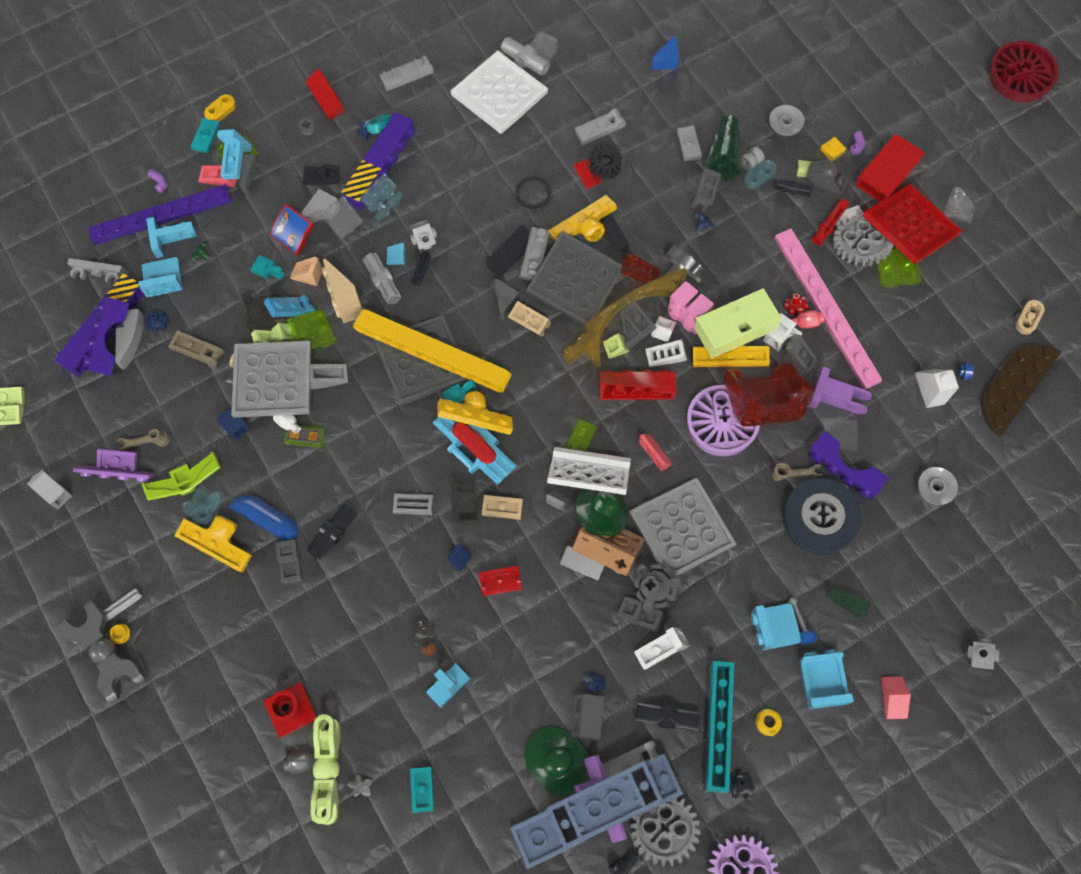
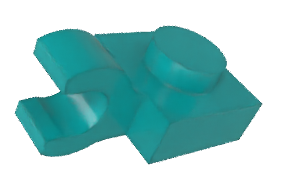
M261 255L258 256L250 269L253 274L268 279L271 275L281 280L285 274L281 272L282 268L276 266L275 261Z
M470 380L463 387L456 384L442 392L446 400L463 404L465 395L477 389L474 382Z

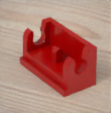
M518 566L479 572L483 597L522 590Z

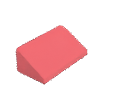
M650 434L640 435L639 444L660 471L672 465L671 460Z

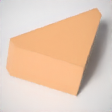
M312 257L296 262L290 278L317 286L323 272L319 259Z

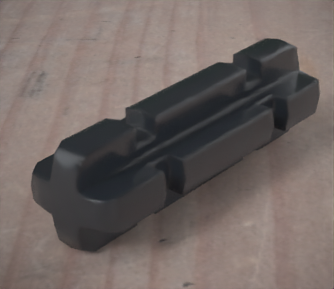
M423 252L421 254V260H419L414 272L415 275L411 279L413 285H421L422 278H424L428 263L431 260L430 253Z

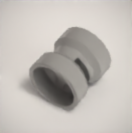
M756 146L752 147L748 154H743L740 157V163L747 171H752L757 164H761L765 160L763 152Z

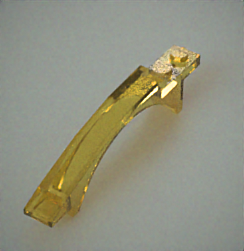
M683 268L666 274L638 287L609 305L585 325L587 333H583L577 339V343L565 349L562 355L564 362L570 366L583 354L599 369L602 366L600 358L602 336L614 315L623 307L642 298L653 296L671 297L678 289L677 286L687 278V270Z

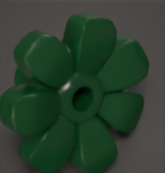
M205 241L201 245L199 244L197 249L193 251L191 255L192 261L195 262L199 257L207 261L211 256L205 251L207 245Z

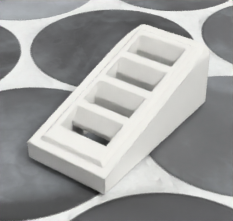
M682 339L646 348L649 367L687 360ZM677 348L679 349L680 353L678 355H676L675 349ZM668 350H671L672 356L670 357L668 355ZM660 351L664 352L665 358H661ZM653 352H656L658 360L654 361Z

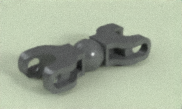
M90 599L84 604L88 617L83 626L77 627L70 619L66 618L59 620L57 625L67 640L81 643L84 648L89 649L90 658L95 663H98L96 665L99 669L97 687L108 702L115 703L120 698L116 685L121 676L128 675L137 684L144 683L147 677L138 662L123 659L119 653H115V645L110 639H107L108 636L105 633L107 616L99 604Z

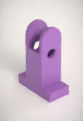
M823 367L819 373L809 407L816 409L821 401L856 414H866L867 407L853 402L851 399L855 397L861 400H870L872 394L867 390L829 378L830 369Z

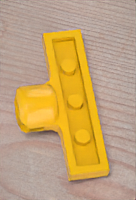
M605 195L548 230L549 237L555 242L561 231L572 237L576 234H582L588 241L596 242L602 238L605 232L604 225L599 220L617 210V206Z
M741 345L715 358L710 357L705 347H693V367H758L770 365L769 346Z
M478 391L467 393L465 399H463V404L441 398L438 401V417L508 435L513 431L512 417L489 411L486 408L485 396Z
M215 516L207 530L188 519H183L174 535L242 573L252 557V554L231 543V537L237 525L223 516Z

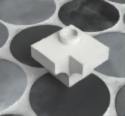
M782 313L780 314L782 321L779 328L766 334L763 340L778 352L784 345L789 343L794 334L802 335V332L795 328L796 323Z

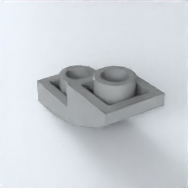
M567 545L559 564L599 580L604 565H600L586 556L579 555L576 551L572 550L573 547Z

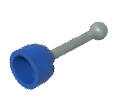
M791 597L789 603L793 605L803 629L800 633L802 645H808L817 641L816 633L805 626L796 604L797 599Z

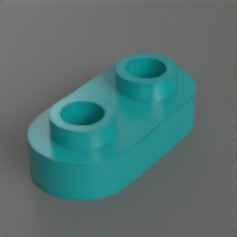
M391 114L379 115L366 123L367 131L372 134L381 133L382 129L385 128L391 119Z

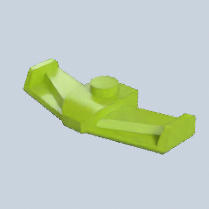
M212 451L210 455L191 469L185 464L170 471V479L146 484L142 483L141 485L148 501L178 494L184 496L193 492L199 483L217 471L221 465L215 452Z

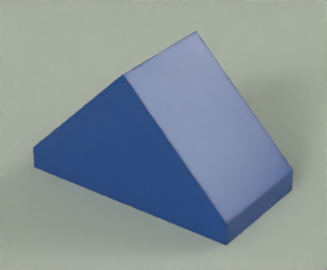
M675 36L652 57L651 69H678L679 52Z

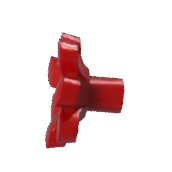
M797 293L793 294L792 298H787L784 304V309H789V314L794 315L796 311L800 314L804 310H808L809 307L806 303L807 299L805 297L800 298V295Z

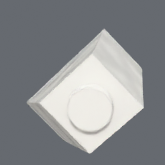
M931 369L915 373L926 408L945 405L959 388L953 370Z

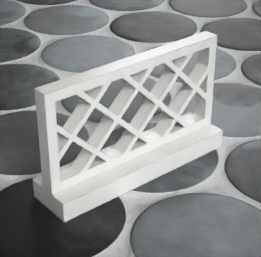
M554 447L547 483L626 495L631 458ZM571 471L573 473L568 475L566 472ZM590 473L592 476L588 478L586 474ZM609 476L611 480H606L605 477ZM618 483L622 487L614 486V484Z

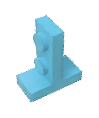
M234 129L218 130L217 138L225 143L220 177L224 180L240 179L243 152H250L252 145Z
M154 217L146 219L151 250L157 258L164 257L162 244L197 237V231L191 221L159 228Z
M455 663L445 673L439 669L434 674L438 681L426 693L441 708L470 678Z

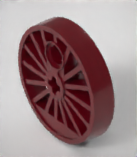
M1016 41L1002 46L995 53L989 68V78L995 90L1003 97L1021 103L1034 102L1043 98L1055 85L1059 73L1057 62L1052 54L1042 46L1027 41ZM1024 52L1028 53L1026 59H1024ZM1016 84L1014 90L1011 89V88H1009V87H1011L1012 85ZM1020 84L1022 92H1018Z

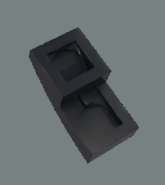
M322 164L321 168L304 166L302 185L339 183L340 166Z

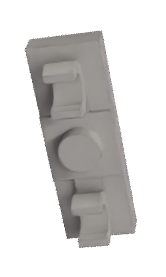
M424 55L421 59H414L413 62L396 67L395 69L391 68L388 72L383 71L380 74V79L386 91H389L434 72L429 60Z
M531 228L519 278L531 282L540 268L549 236L547 230Z
M71 258L68 259L67 263L73 268L70 271V276L75 279L77 273L80 272V278L85 280L86 272H91V275L95 277L105 275V281L110 284L112 278L115 277L116 281L122 274L128 275V271L118 265Z

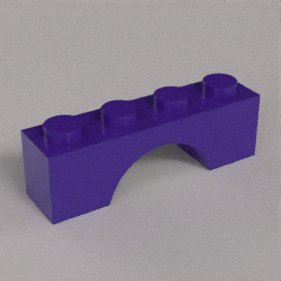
M102 297V300L98 301L96 310L99 312L97 318H94L92 323L94 332L93 336H90L88 339L87 347H89V352L83 359L84 370L111 376L115 357L109 353L105 346V334L113 324L125 321L129 303L109 297Z
M824 431L809 450L810 458L818 464H823L830 474L842 478V482L845 485L858 490L860 496L872 500L889 478L873 466L866 470H854L846 466L839 455L840 442Z

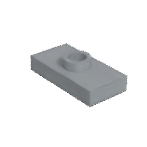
M694 126L677 128L676 132L684 161L701 159L702 154Z

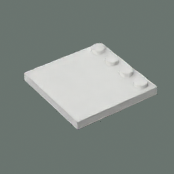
M496 51L451 90V95L500 134L507 130L548 93L547 87L499 51Z

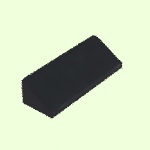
M521 225L487 260V267L499 277H502L525 253L530 234L525 226Z

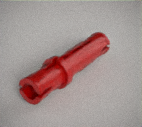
M840 199L827 219L819 225V230L812 238L814 244L822 245L826 237L833 232V227L849 207L847 200Z

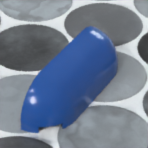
M243 495L233 500L229 505L230 509L283 541L297 540L298 538L296 522L256 496Z

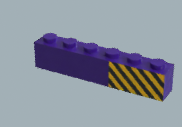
M396 112L393 114L342 190L341 195L344 203L361 211L370 203L373 193L378 191L381 181L387 177L389 169L397 162L398 155L401 151L405 150L408 140L414 136L415 127L412 119Z
M122 274L104 297L129 303L128 310H133L144 296V293L140 289L139 282ZM97 307L92 310L91 315L81 324L79 330L69 339L67 345L57 354L54 360L61 368L78 378L85 371L83 359L89 352L87 343L89 337L93 336L94 329H92V323L94 318L98 316L99 311L96 310ZM123 322L115 323L107 330L105 344L115 333L116 328H119Z

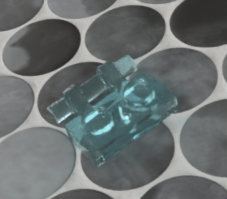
M382 174L359 199L370 212L378 209L375 218L381 221L390 214L389 211L394 206L400 203L403 194L399 191L394 194L393 191L397 186L386 174ZM388 198L389 202L384 206L382 203Z

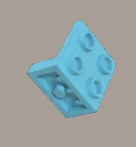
M177 257L142 264L144 280L139 281V286L146 297L183 290Z

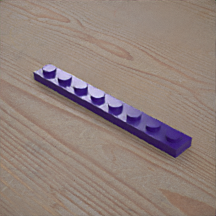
M224 184L88 227L91 241L95 246L148 229L147 218L154 217L157 224L161 225L231 203L232 200L228 188Z

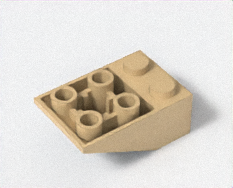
M323 259L325 267H322V271L326 278L327 288L337 317H341L343 323L356 320L362 310V306L354 284L331 263Z

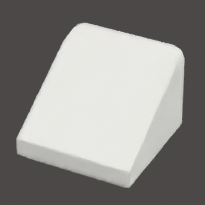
M659 316L655 323L657 328L652 332L651 336L668 342L676 322Z

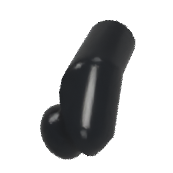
M630 852L625 860H611L608 863V869L612 874H628L639 860V857Z

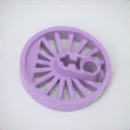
M715 385L702 390L692 400L687 413V428L694 443L703 451L715 456H732L744 451L756 438L760 428V413L754 400L743 390L729 385ZM732 395L738 398L733 406L731 405ZM705 397L711 408H709L700 400ZM716 400H722L725 404L720 405ZM742 401L747 405L733 413ZM696 405L706 413L693 410ZM749 410L752 412L751 416H740ZM691 416L705 420L691 421ZM754 421V426L746 425L740 422ZM707 426L697 432L693 429V427ZM741 430H745V431H748V432H752L753 435H752L751 438H750L748 435H746L745 433H743ZM711 431L704 441L699 438V436ZM718 431L715 443H708ZM721 434H723L724 442H720ZM735 434L743 440H738Z

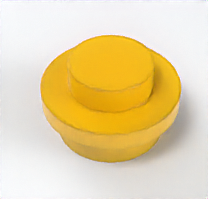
M116 624L111 628L109 636L112 642L123 644L130 638L131 632L127 625Z

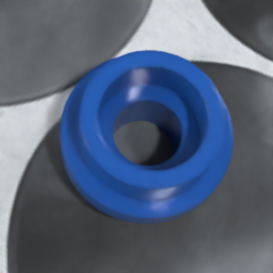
M964 362L963 365L959 366L958 374L962 377V380L972 379L973 364Z

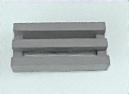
M394 493L393 514L432 515L434 496ZM398 499L428 500V503L398 502ZM397 507H424L428 509H407Z

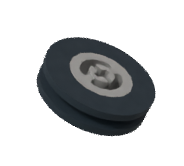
M816 478L801 483L792 491L783 509V524L787 535L799 548L812 554L828 555L844 549L856 536L861 525V509L856 497L846 486L831 479ZM820 505L815 511L810 510L811 507ZM821 505L825 506L822 510V517L819 515V513L821 512ZM821 522H822V527L826 526V525L828 524V522H832V523H833V526L828 527V528H821V527H819V525L821 524Z

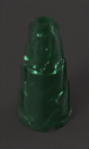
M732 114L725 116L721 120L705 168L720 173V177L724 178V181L736 179L741 174L742 169L739 120Z

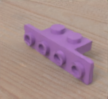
M100 448L97 449V467L81 465L73 468V472L80 473V476L98 474L100 478L118 476L117 479L119 480L136 478V481L147 482L150 478L155 477V472L137 471L138 452Z
M598 755L584 759L590 781L574 786L576 793L606 779L603 764ZM622 823L607 829L612 843L627 839Z

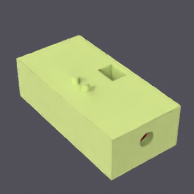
M763 288L697 317L694 329L710 357L715 358L777 330L782 318Z

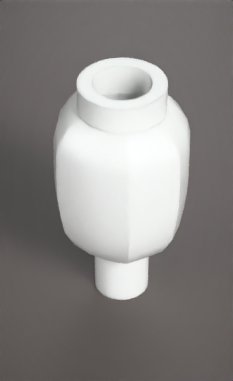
M294 415L273 416V420L283 429L292 430L294 433H298L301 430L296 424L297 419Z

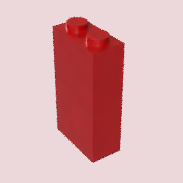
M895 133L861 173L855 186L878 202H881L898 190L919 165L925 152Z

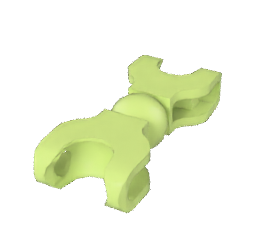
M325 714L318 716L314 721L313 741L315 759L317 760L313 766V776L316 780H314L311 797V818L316 823L329 825L338 818L339 799L337 781L335 779L340 770L336 759H338L341 727L337 720ZM326 808V812H327V813H326V815L323 817V811H324V809Z

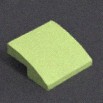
M24 387L0 388V425L22 423L25 399Z

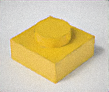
M833 137L823 144L820 150L833 161L845 153L846 148L836 137Z

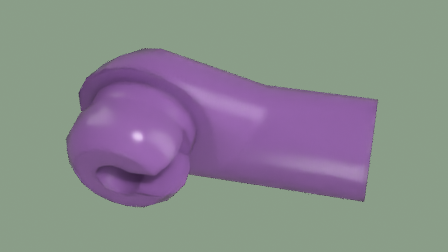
M861 131L853 134L856 142L853 146H850L853 155L860 154L866 147Z
M153 169L149 170L148 176L158 183L155 185V189L159 193H163L168 187L163 175Z

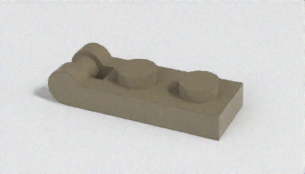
M176 331L168 345L171 350L204 362L214 368L218 364L217 360L224 353L223 349L180 331ZM209 351L212 352L211 357L207 356Z

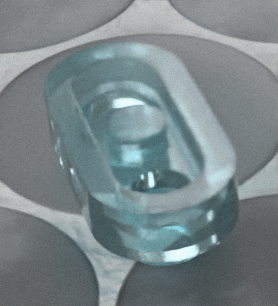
M765 160L746 173L744 178L745 185L751 189H756L774 177L777 170L776 164L770 160Z

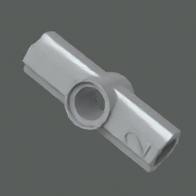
M506 37L503 40L501 51L514 58L520 67H528L540 75L547 73L550 62L536 54L533 47L528 44L523 46L510 37Z
M376 253L367 254L362 260L370 273V278L375 288L380 291L387 305L397 303L401 299V295L393 283L394 281L389 270L383 266Z

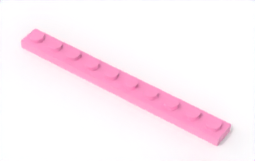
M788 229L775 235L776 243L818 312H823L824 323L862 388L865 390L880 383L882 378L793 230Z

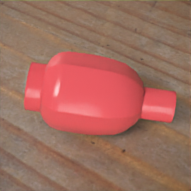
M811 310L802 312L796 318L790 320L802 329L815 328L820 323H824L823 312Z

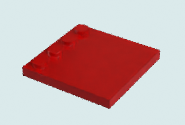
M912 184L907 185L879 202L863 214V217L915 265L962 233V230Z

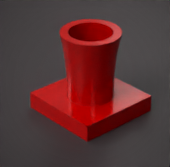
M302 682L263 700L280 739L313 723L317 718Z

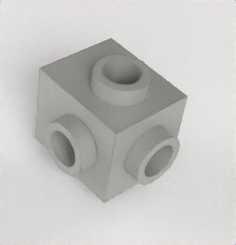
M427 219L409 225L412 231L410 239L413 246L416 245L419 250H427L436 244V231L434 227L430 226Z
M978 638V642H973V646H969L968 658H972L971 667L994 669V662H999V650L995 649L996 645L991 644V640ZM980 651H987V657H981L979 654Z

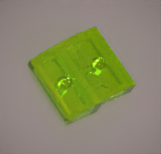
M899 249L891 250L890 255H886L885 260L880 259L879 264H877L881 287H899L901 284L918 285L921 282L918 263L915 265Z
M323 310L302 314L286 320L295 341H310L311 350L316 347L322 349L337 342Z

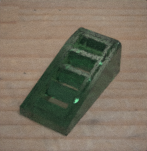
M830 589L827 592V598L860 620L866 618L870 606L869 601L835 589Z

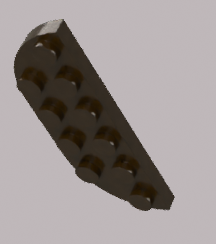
M1032 344L1018 349L1008 358L986 388L981 403L985 422L997 436H1002L1062 351L1048 345Z

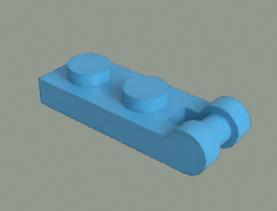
M307 295L267 298L264 301L272 317L310 316L316 311L314 306L310 305V299Z

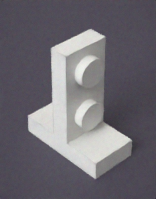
M672 627L666 631V634L634 651L643 669L646 670L674 653L690 647V644L681 628Z

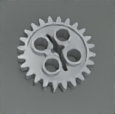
M855 215L854 220L848 217L847 222L842 221L841 226L838 225L837 230L834 231L833 243L834 249H837V255L842 254V260L848 258L847 263L855 261V266L859 262H861L863 267L867 262L870 266H872L873 261L879 264L880 259L885 260L886 255L889 256L893 249V244L868 222L863 215L860 219Z
M677 798L672 799L646 813L643 812L639 816L632 817L636 824H631L630 827L636 831L631 833V837L638 838L634 842V846H641L638 850L639 854L646 852L645 860L653 857L654 865H656L658 860H661L663 867L666 861H669L671 866H674V859H677L681 864V856L684 855L689 859L688 850L695 852V847L692 843L699 844V839L694 836L700 835V830L695 829V827L700 825V822L693 821L697 814L696 812L689 813L692 809L691 805L684 807L685 799H682L680 802H677ZM663 810H670L672 812L671 817L667 819L662 818L660 814ZM677 816L680 817L679 820L671 824ZM647 824H654L656 826L655 831L652 833L646 832L644 828ZM669 826V833L662 832L661 827L667 828ZM678 826H683L687 831L684 835H677L675 829ZM658 836V838L656 839L655 842H653V843L650 842L651 839H653V838H655V837ZM661 841H668L670 847L667 850L660 849L658 846Z

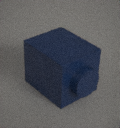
M232 408L223 411L216 421L236 442L250 428L240 417L233 418L231 415Z

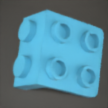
M791 604L764 608V605L756 606L752 610L751 620L753 625L756 626V640L758 645L761 646L762 651L801 642Z

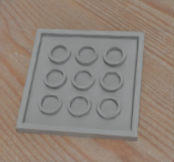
M310 341L234 344L231 413L233 418L310 414Z
M698 478L629 511L631 519L642 538L645 539V543L656 563L663 565L664 568H671L677 576L736 546V542ZM661 570L662 573H664L670 579V575L664 570Z

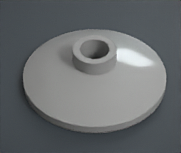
M781 105L771 112L769 124L776 133L791 136L797 134L803 128L804 116L794 106Z
M932 467L920 475L918 490L921 496L929 503L944 505L955 498L958 484L953 474L948 470ZM933 485L937 486L939 490H934Z

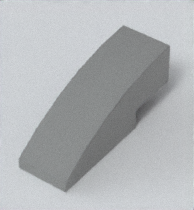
M139 309L128 310L123 327L116 328L115 362L121 369H126L133 359L142 337L144 316Z
M311 364L310 390L348 383L346 364Z

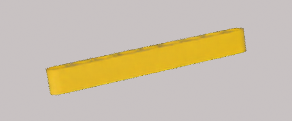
M365 309L360 311L353 324V328L364 335L472 380L496 392L503 393L512 376L509 371Z

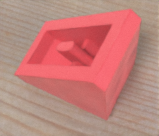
M881 677L886 719H907L911 694L903 677Z

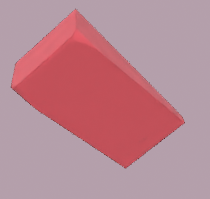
M222 165L202 166L198 182L220 186L226 184L228 187H235L237 179L224 180L220 177Z

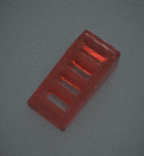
M631 254L623 259L620 273L656 286L660 269Z

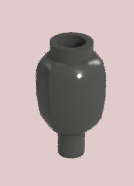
M310 752L291 753L288 755V758H283L284 771H289L292 774L309 771L313 768L317 759Z

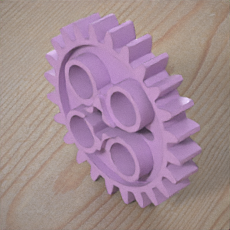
M741 835L740 841H738L736 836H732V843L728 839H724L725 847L718 844L717 846L720 851H712V854L716 857L715 860L709 859V862L713 864V868L707 869V871L713 874H723V867L728 864L732 867L733 874H740L741 871L729 860V857L732 856L741 868H747L746 874H753L757 866L762 868L764 874H779L773 871V868L778 866V863H771L770 861L774 858V854H766L769 847L762 849L761 840L754 844V837H750L747 842L745 835ZM741 849L748 853V859L745 862H741L738 858V852Z

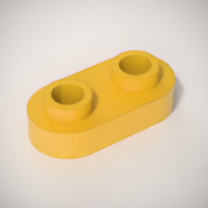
M228 94L220 96L205 109V117L220 122L235 109L236 103L234 98Z

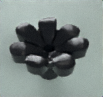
M741 770L736 772V776L730 774L731 783L729 784V791L733 790V798L738 799L741 794L746 799L749 797L748 791L754 790V785L749 783L752 780L749 774L744 776Z

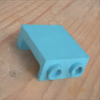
M836 649L824 651L822 655H817L816 652L805 653L804 657L799 660L808 709L847 705L854 702L852 693L849 694L842 663L843 652L837 653Z

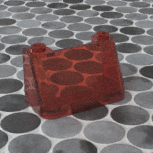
M792 363L776 366L771 377L742 379L743 374L738 368L726 369L724 375V382L736 418L743 427L798 421L806 414L815 391Z

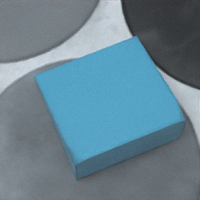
M404 243L387 247V265H405L406 248Z

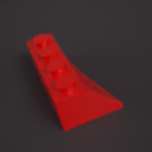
M605 370L599 372V400L675 399L676 376L675 372L670 370H661L659 372H652L651 370H642L641 372Z

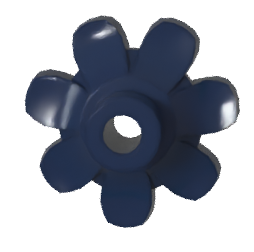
M702 212L695 214L699 219V224L696 226L699 231H702L705 226L716 227L710 221V218L704 216Z
M151 310L150 316H145V321L147 322L145 327L148 330L152 328L154 333L158 332V328L165 330L167 327L164 323H168L169 318L165 316L166 314L163 311L157 313L155 310Z

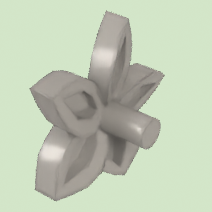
M358 774L356 782H348L347 786L354 789V797L360 793L364 796H370L369 787L372 784V780L366 779L363 781L362 777Z

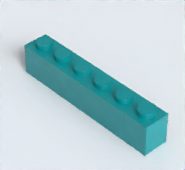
M713 661L710 665L705 792L729 793L734 663Z

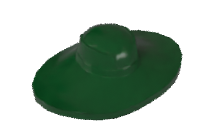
M591 489L581 490L574 507L576 518L582 527L598 535L614 536L620 534L625 528L628 519V508L624 498L617 493Z
M546 727L537 731L529 738L524 753L527 769L546 791L561 798H568L576 794L574 786L590 781L584 759L591 756L577 738L571 737L569 732L557 727Z

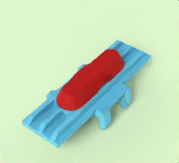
M438 417L433 422L453 442L447 451L453 453L467 466L471 474L480 468L498 485L517 467L496 447L499 441L487 429ZM459 446L467 447L476 456V461L473 463L458 448Z

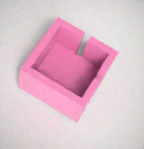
M685 281L671 295L668 313L672 319L682 323L687 331L693 332L696 335L697 332L694 329L696 318L711 312L714 303L703 294H700L691 303L690 301L698 293V290Z

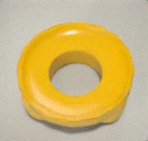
M763 709L755 717L756 728L763 735L774 736L782 727L781 716L773 709ZM766 716H771L775 720L773 727L765 726L764 718Z

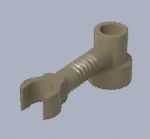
M152 429L146 436L134 439L120 438L117 441L124 443V446L118 448V450L128 451L133 446L149 442L165 447L170 442V435L162 430Z
M779 463L773 469L772 478L774 481L779 482L787 477L809 476L820 478L823 474H817L814 470L821 467L820 464L809 468L790 469L786 463Z

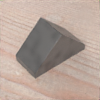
M495 279L494 285L500 318L505 320L516 302H519V292L502 281Z

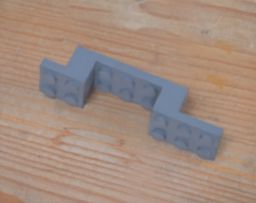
M662 754L646 763L645 761L640 762L547 807L546 811L510 829L527 869H530L638 814L646 813L683 795V792L665 754Z

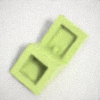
M278 323L271 331L254 330L251 333L254 343L292 342L299 340L294 324Z

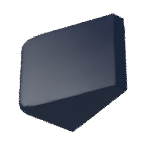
M457 544L447 558L448 563L458 571H462L470 560L471 555L462 545Z

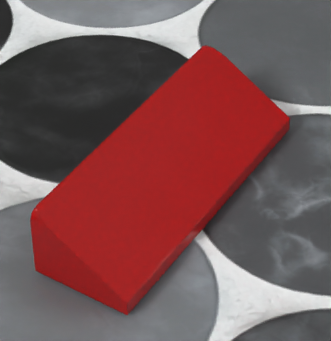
M317 69L305 82L330 120L344 113V109L320 69Z

